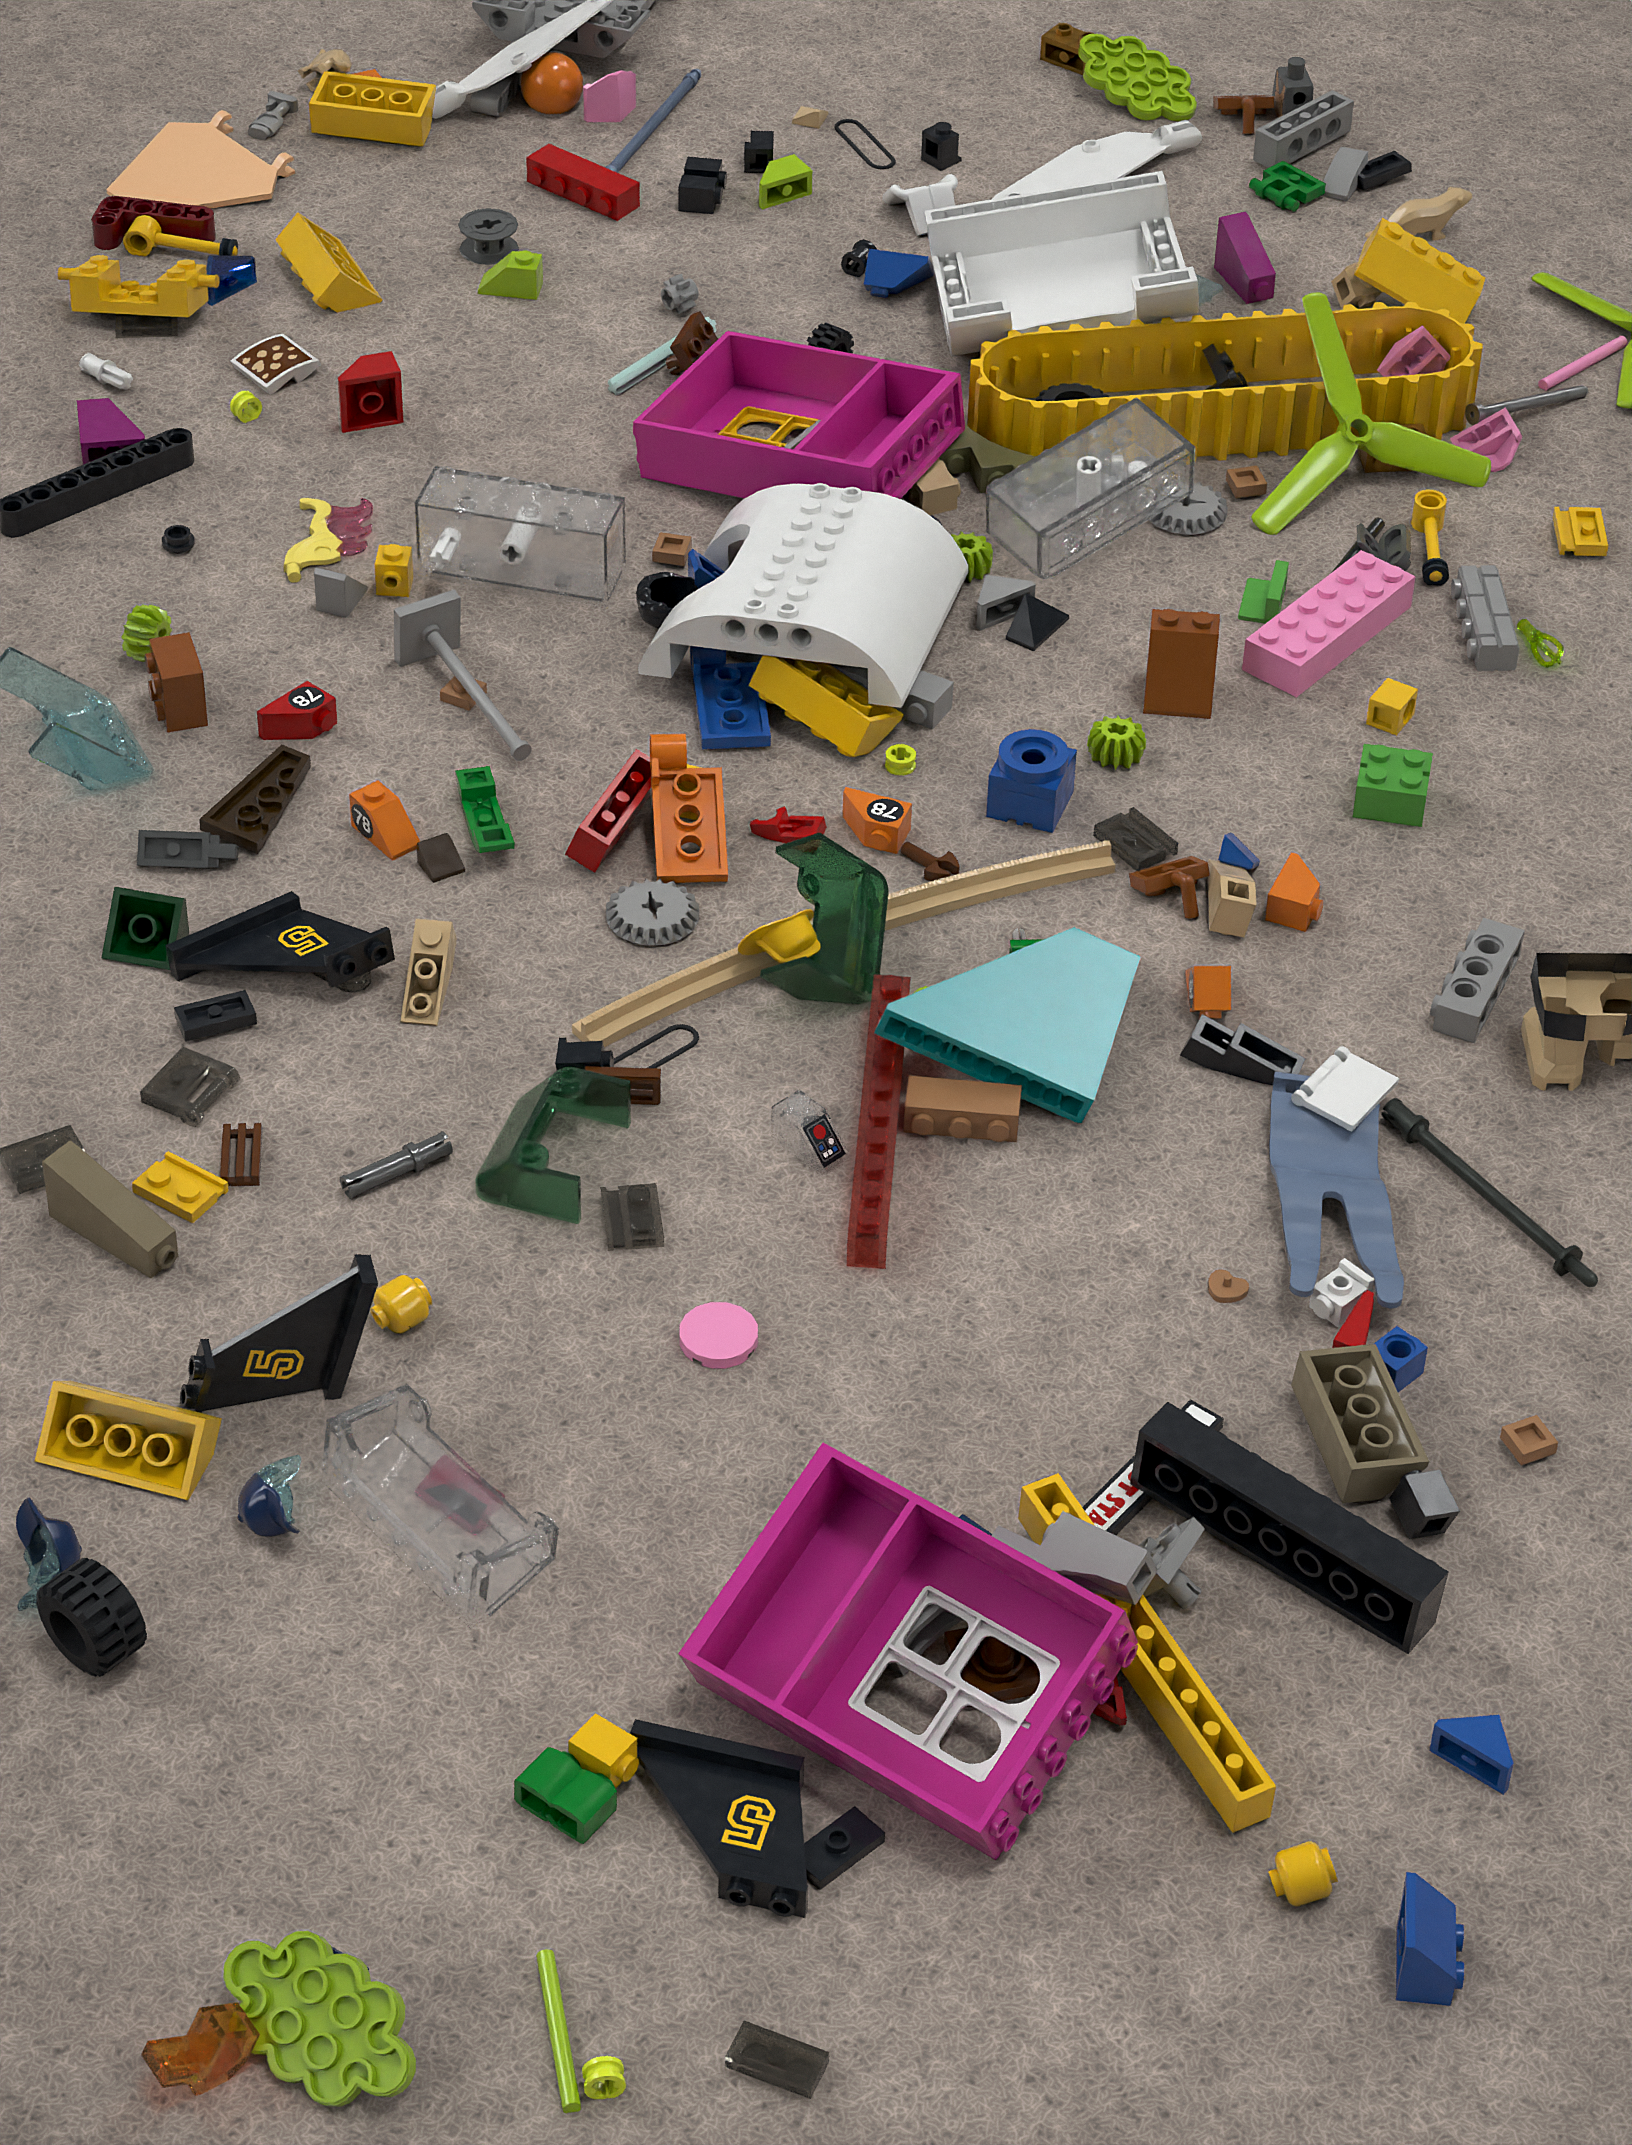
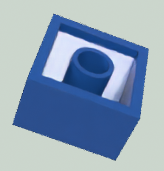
M1406 1872L1396 1925V2000L1451 2006L1454 1989L1462 1990L1464 1962L1456 1961V1951L1462 1952L1464 1925L1456 1924V1905L1418 1874Z

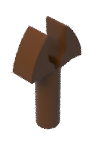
M905 842L901 847L903 855L926 867L924 869V879L927 881L950 877L951 873L954 875L959 874V862L950 851L942 857H935L910 842Z

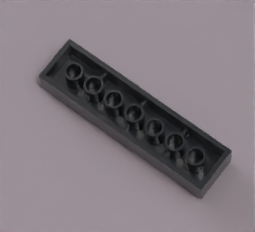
M1169 1402L1139 1430L1130 1480L1132 1486L1143 1491L1187 1520L1194 1517L1208 1533L1407 1654L1413 1650L1436 1623L1449 1571L1440 1567L1435 1561L1427 1559L1404 1545L1397 1538L1389 1536L1369 1524L1364 1518L1354 1515L1333 1502L1329 1497L1316 1492L1298 1481L1291 1474L1283 1472L1262 1459L1258 1454L1250 1452L1230 1440L1223 1433L1212 1429L1194 1418L1190 1413L1177 1408Z

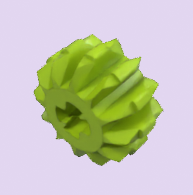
M960 531L959 535L950 534L962 551L968 564V574L965 579L969 583H971L973 577L982 580L984 574H989L992 567V544L986 542L985 536H975L974 532L964 534Z
M143 604L141 606L136 605L133 608L132 613L127 615V622L123 625L125 628L124 633L121 636L124 640L122 648L123 651H126L127 656L132 657L134 660L145 662V653H150L149 639L170 635L172 632L170 627L171 617L167 615V611L154 605L148 606Z
M1118 715L1112 719L1104 716L1102 721H1095L1087 741L1088 752L1091 754L1092 761H1100L1102 767L1111 764L1115 770L1119 765L1130 769L1132 763H1140V759L1146 749L1145 732L1142 731V724L1133 723L1132 717L1121 719Z

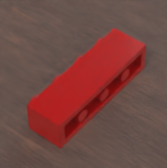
M549 143L526 157L527 182L616 221H619L640 207V182Z
M635 749L579 825L565 853L566 856L594 873L597 871L652 794L650 757Z

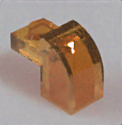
M238 2002L200 2007L187 2035L147 2041L141 2056L162 2088L188 2085L193 2094L197 2096L231 2079L248 2060L260 2034Z

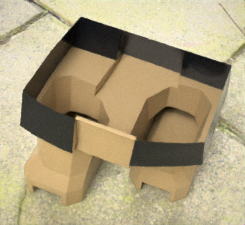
M1536 953L1530 975L1535 1007H1532L1523 1016L1521 1026L1532 1085L1541 1090H1546L1547 1083L1568 1084L1569 1091L1577 1088L1581 1084L1583 1061L1588 1040H1596L1600 1060L1610 1066H1614L1615 1059H1632V953Z

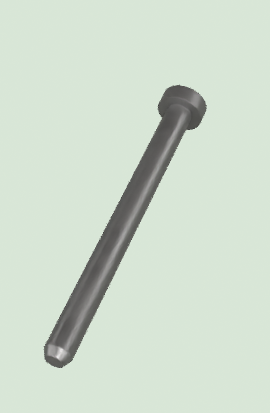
M1584 385L1484 406L1479 402L1467 405L1465 416L1469 424L1475 425L1505 407L1509 413L1582 398L1587 395L1588 388Z

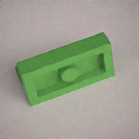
M1276 560L1271 581L1255 578L1247 579L1238 614L1239 620L1266 624L1280 613L1286 590L1289 562Z

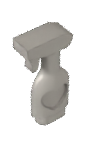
M270 91L267 94V112L259 115L248 126V134L253 138L261 140L271 137L283 125L282 117L287 112L295 113L298 111L297 98Z

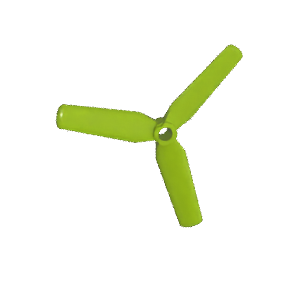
M1540 272L1531 277L1532 281L1632 332L1631 312L1549 273ZM1632 334L1630 342L1624 349L1616 403L1618 407L1632 409Z
M1320 292L1305 295L1302 298V303L1327 398L1340 424L1337 427L1336 433L1314 444L1251 516L1254 524L1266 534L1277 535L1348 468L1356 449L1359 448L1383 463L1473 487H1483L1488 481L1491 472V460L1488 457L1396 423L1372 422L1367 415H1362L1361 395L1328 298ZM1350 426L1358 431L1359 437L1352 434Z

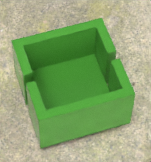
M1364 744L1352 817L1422 827L1433 753L1422 752L1416 749L1407 750L1384 745Z

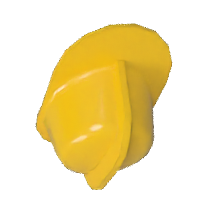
M806 909L791 917L760 926L741 940L738 944V952L742 955L766 952L775 961L783 965L797 964L817 954L821 948L816 932L810 922L814 916V911Z

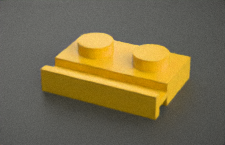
M1554 507L1553 522L1559 555H1565V551H1573L1574 555L1607 556L1608 541L1601 508L1569 507L1568 511H1560L1559 507Z
M169 1151L164 1154L165 1159L161 1162L156 1161L132 1182L133 1193L191 1223H194L218 1201V1197L229 1191L226 1180Z

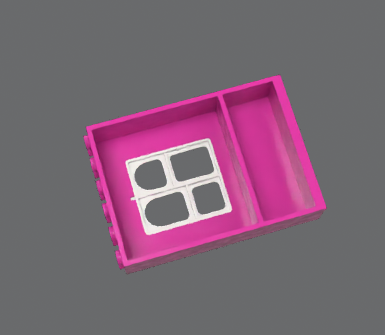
M822 1442L678 1655L700 1685L996 1860L1002 1851H1009L1016 1842L1019 1835V1825L1026 1814L1031 1815L1038 1808L1043 1798L1042 1790L1050 1777L1055 1778L1062 1771L1067 1760L1066 1752L1074 1740L1079 1741L1086 1734L1091 1722L1090 1715L1098 1703L1104 1704L1111 1695L1114 1688L1113 1680L1121 1667L1127 1668L1133 1661L1138 1650V1645H1136L1138 1640L1125 1610ZM930 1604L938 1605L968 1623L967 1632L943 1665L932 1663L904 1645L905 1638L925 1608ZM994 1637L1026 1655L1037 1664L1040 1671V1683L1036 1692L1029 1699L1017 1704H1007L998 1701L961 1678L962 1670L984 1638ZM890 1663L902 1665L947 1692L946 1701L927 1730L921 1735L913 1734L865 1704L867 1695ZM965 1706H972L990 1716L998 1723L1001 1730V1743L997 1752L990 1759L982 1763L968 1764L959 1761L940 1749L942 1738Z

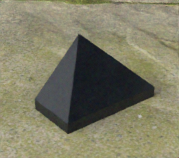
M1025 593L1006 634V640L1035 651L1069 620V615Z

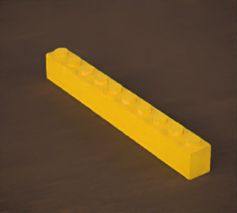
M1059 1473L1022 1487L1018 1519L1035 1543L1041 1545L1046 1529L1050 1524L1057 1521L1062 1511L1094 1525ZM1096 1594L1125 1610L1138 1640L1136 1644L1138 1645V1650L1131 1664L1127 1668L1121 1667V1671L1231 1832L1234 1833L1270 1818L1276 1791L1275 1783L1144 1595L1141 1596L1136 1605H1132L1107 1595Z

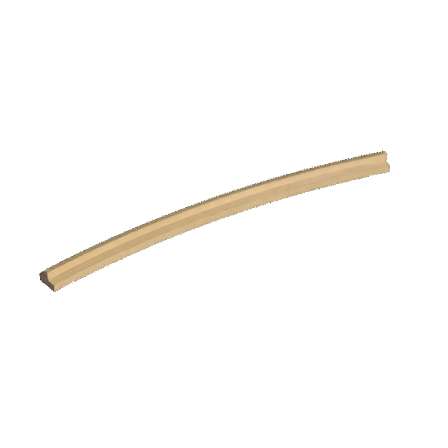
M1104 840L1103 842H1095L1090 845H1079L1078 847H1070L999 863L889 893L816 917L810 922L820 942L821 948L818 953L898 926L971 905L1044 887L1115 873V863L1111 858L1112 845L1109 841ZM738 947L672 974L593 1012L572 1024V1033L582 1042L603 1041V1045L606 1047L681 1009L786 965L775 961L766 952L742 955L738 952Z

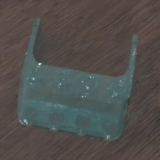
M8 647L0 656V688L33 705L43 715L42 721L48 726L28 750L32 758L77 779L88 790H93L94 788L103 790L146 778L154 771L153 766L118 708L105 695L12 647Z

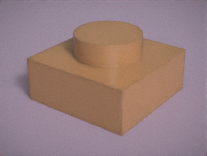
M1257 466L1228 469L1226 472V482L1235 498L1266 494L1267 482Z
M660 532L652 551V562L685 566L688 553L692 548V537Z
M455 676L440 690V701L468 711L476 704ZM476 680L483 691L487 693V683Z
M1537 1415L1508 1424L1501 1429L1500 1439L1521 1465L1556 1454L1558 1441Z

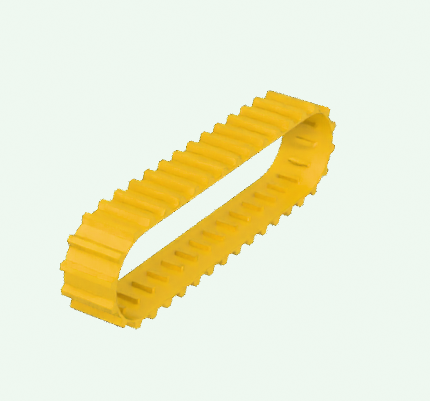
M1375 302L1373 308L1357 309L1352 304L1344 305L1343 310L1332 311L1353 374L1379 373L1377 369L1393 345L1421 326L1450 355L1449 361L1441 372L1355 379L1361 395L1362 415H1367L1372 422H1391L1399 425L1423 424L1426 434L1442 440V434L1450 430L1463 431L1466 428L1465 410L1468 404L1475 403L1483 349L1482 343L1473 341L1475 327L1472 324L1459 323L1457 320L1449 317L1450 311L1444 308L1433 311L1419 308L1416 302H1407L1404 306L1387 307L1382 302ZM1283 309V313L1280 315H1266L1262 311H1253L1252 317L1236 318L1232 313H1223L1221 319L1206 320L1201 315H1193L1191 321L1175 322L1170 317H1164L1161 323L1144 324L1140 319L1131 320L1130 325L1114 326L1108 321L1101 322L1098 328H1083L1079 324H1070L1069 330L1053 331L1048 326H1040L1038 332L1020 333L1014 329L1007 331V337L997 342H983L981 344L980 358L972 359L970 365L967 426L987 440L1010 450L1058 460L1062 458L1081 459L1085 456L1094 455L1096 458L1122 459L1123 465L1128 468L1136 461L1151 460L1156 465H1165L1166 459L1183 458L1187 463H1194L1197 457L1214 456L1218 461L1226 460L1228 454L1244 453L1248 458H1257L1258 452L1275 451L1279 456H1287L1289 450L1306 449L1309 451L1316 442L1336 433L1340 423L1328 401L1323 381L1062 401L1026 399L1036 398L1040 392L1048 390V387L1058 386L1062 383L1093 386L1092 388L1102 390L1103 393L1213 385L1217 381L1202 351L1211 344H1214L1219 353L1225 351L1235 366L1233 369L1236 373L1240 371L1247 382L1322 377L1306 314L1296 313L1292 309ZM1350 426L1352 434L1359 437L1358 431Z

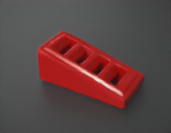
M1369 1290L1363 1292L1335 1336L1332 1348L1366 1345L1374 1305V1292Z

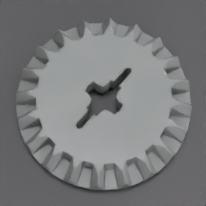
M1175 480L1172 484L1163 482L1162 486H1154L1153 490L1147 493L1144 500V513L1148 520L1155 526L1172 533L1185 535L1206 533L1219 527L1227 517L1228 507L1226 499L1222 498L1221 492L1213 491L1212 486L1204 487L1201 482L1196 484L1190 483L1189 480L1186 482Z
M645 878L643 883L639 884L632 881L629 887L620 886L618 893L611 894L610 902L606 903V921L616 935L629 942L640 945H664L676 942L694 930L699 921V903L696 902L694 894L688 893L684 886L677 887L674 881L665 884L661 878L656 882H650ZM649 903L657 911L656 919L653 918V913L649 910Z

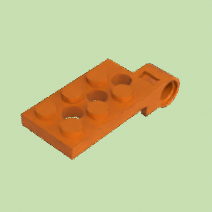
M685 733L650 734L656 881L661 878L663 883L671 881L675 883L728 882L722 767L687 768ZM688 781L695 784L697 788L692 792H683L678 788V785ZM684 812H692L698 816V820L693 823H686L679 816ZM692 842L697 844L700 850L689 854L684 852L681 846Z

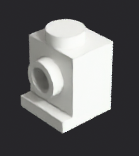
M1344 1258L1339 1262V1267L1315 1284L1309 1307L1314 1310L1318 1317L1327 1319L1339 1328L1344 1324L1363 1292H1366V1290L1372 1292L1374 1278Z

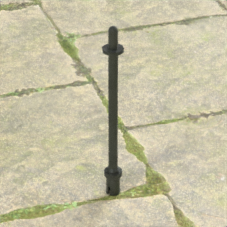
M1393 1098L1383 1107L1384 1112L1381 1115L1402 1132V1138L1409 1144L1419 1142L1553 1257L1556 1260L1553 1270L1559 1276L1570 1272L1587 1287H1595L1597 1285L1598 1277L1581 1262L1583 1251L1577 1245H1571L1567 1248L1562 1246L1429 1131L1430 1123L1424 1116L1414 1114L1398 1098Z

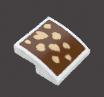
M284 334L263 339L248 347L231 360L235 369L269 395L274 394L290 379L297 383L302 382L321 365L318 359Z

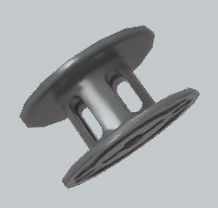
M491 208L477 209L465 214L460 219L458 224L460 232L467 239L461 243L459 250L461 255L468 261L485 265L497 264L512 251L519 250L517 242L510 237L516 232L518 222L516 217L509 212Z

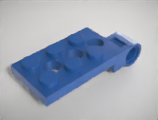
M690 646V662L702 750L771 746L766 701L758 696L759 692L749 686L759 662L726 664V650Z

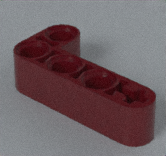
M109 196L101 201L91 219L94 245L102 250L117 248L122 243L133 221L142 215L154 218L159 223L161 233L211 242H214L216 239L214 212L212 209L204 206Z

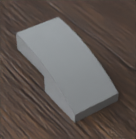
M1340 147L1323 182L1326 183L1325 194L1322 196L1348 201L1358 187V175L1368 163V151Z

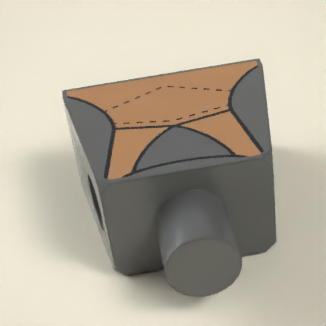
M1291 57L1288 59V66L1276 69L1272 96H1274V111L1278 118L1313 100V83L1305 68V60L1301 57Z

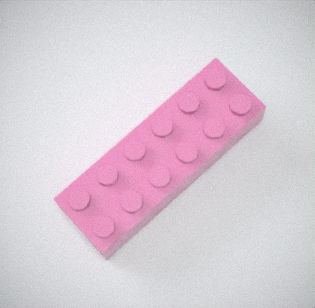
M1362 550L1245 639L1242 670L1298 697L1411 607L1415 576Z

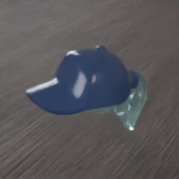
M301 1456L286 1457L266 1465L255 1473L243 1486L238 1498L239 1514L237 1518L240 1522H244L255 1534L263 1537H273L287 1532L296 1534L300 1532L299 1529L292 1525L296 1521L291 1516L293 1496L288 1481L297 1474L301 1465Z
M30 1497L23 1501L16 1516V1529L26 1548L24 1560L29 1566L27 1583L32 1589L19 1600L17 1604L19 1611H23L26 1608H37L36 1593L39 1588L80 1560V1553L82 1551L72 1525L68 1521L45 1517Z

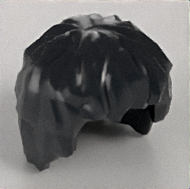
M659 572L644 576L639 582L636 591V602L641 618L649 625L659 629L671 610L686 596L698 590L694 578L671 572Z

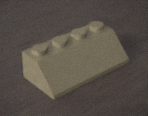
M1376 1344L1300 1351L1291 1386L1342 1503L1382 1499L1396 1489L1402 1476L1414 1470L1423 1471L1428 1467L1429 1460Z

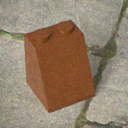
M1152 609L1143 714L1211 719L1220 614H1210L1203 611L1185 612L1173 609Z

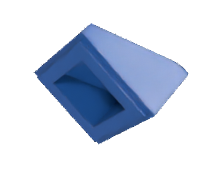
M1230 832L1224 835L1218 859L1220 862L1250 870L1259 866L1260 860L1233 833Z

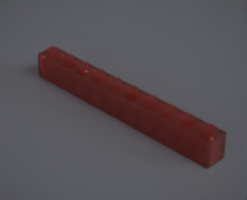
M874 974L848 1227L847 1266L886 1269L906 1047L874 1034L887 1005L910 995L911 977Z

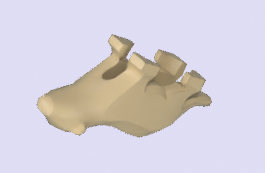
M321 49L308 66L300 68L298 72L302 78H305L314 71L316 72V77L306 84L311 91H315L324 71L346 74L350 71L352 63L349 56L342 49H333L327 52Z
M1449 187L1447 192L1435 198L1409 200L1396 209L1388 221L1399 224L1403 230L1413 236L1417 233L1421 234L1431 231L1432 240L1444 239L1445 235L1441 230L1453 214L1472 199V193L1462 188ZM1373 231L1367 232L1365 237L1368 239Z

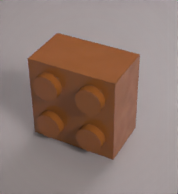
M190 632L149 639L150 653H145V662L148 674H151L152 680L148 681V690L151 701H154L157 721H164L167 733L208 726L204 676Z

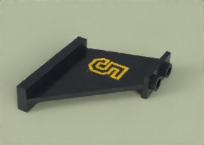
M293 891L165 945L171 975L178 982L205 970L326 972L328 985L333 988L395 960L391 932L388 927H383L370 933L301 909L299 896Z
M355 1254L348 1272L211 1350L209 1339H200L196 1355H191L189 1359L188 1383L183 1384L181 1387V1408L202 1413V1411L257 1402L320 1388L323 1390L325 1400L341 1399L378 1286L371 1255Z
M635 1719L630 1734L637 1738V1758L639 1763L717 1875L718 1898L725 1899L739 1907L751 1905L768 1909L782 1917L794 1915L805 1918L808 1911V1885L801 1807L805 1757Z

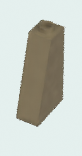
M68 1141L42 1161L50 1217L150 1278L154 1277L162 1269L171 1267L176 1258L179 1257L176 1230L78 1145Z

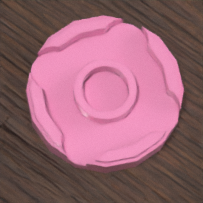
M710 1302L697 1306L685 1314L680 1323V1347L683 1353L691 1361H693V1358L701 1361L704 1367L727 1369L740 1365L748 1359V1355L753 1349L755 1352L758 1346V1324L754 1317L741 1306L731 1303Z

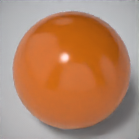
M546 52L532 62V66L522 73V95L527 104L537 112L543 114L565 113L574 108L580 100L583 92L581 71L577 64L564 54Z

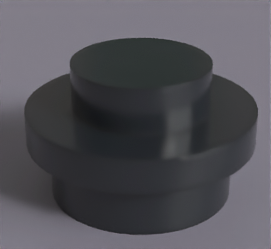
M184 525L168 527L162 537L163 548L173 553L186 552L195 544L194 535Z

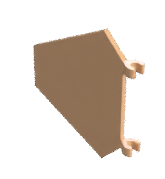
M221 110L214 115L209 123L168 122L106 190L109 196L132 197L208 208L272 199L278 176L286 178L295 174L294 169L286 166L294 158L284 152L277 156L272 165L267 164L225 135L233 132L231 126L227 123L224 124L232 116L225 110Z

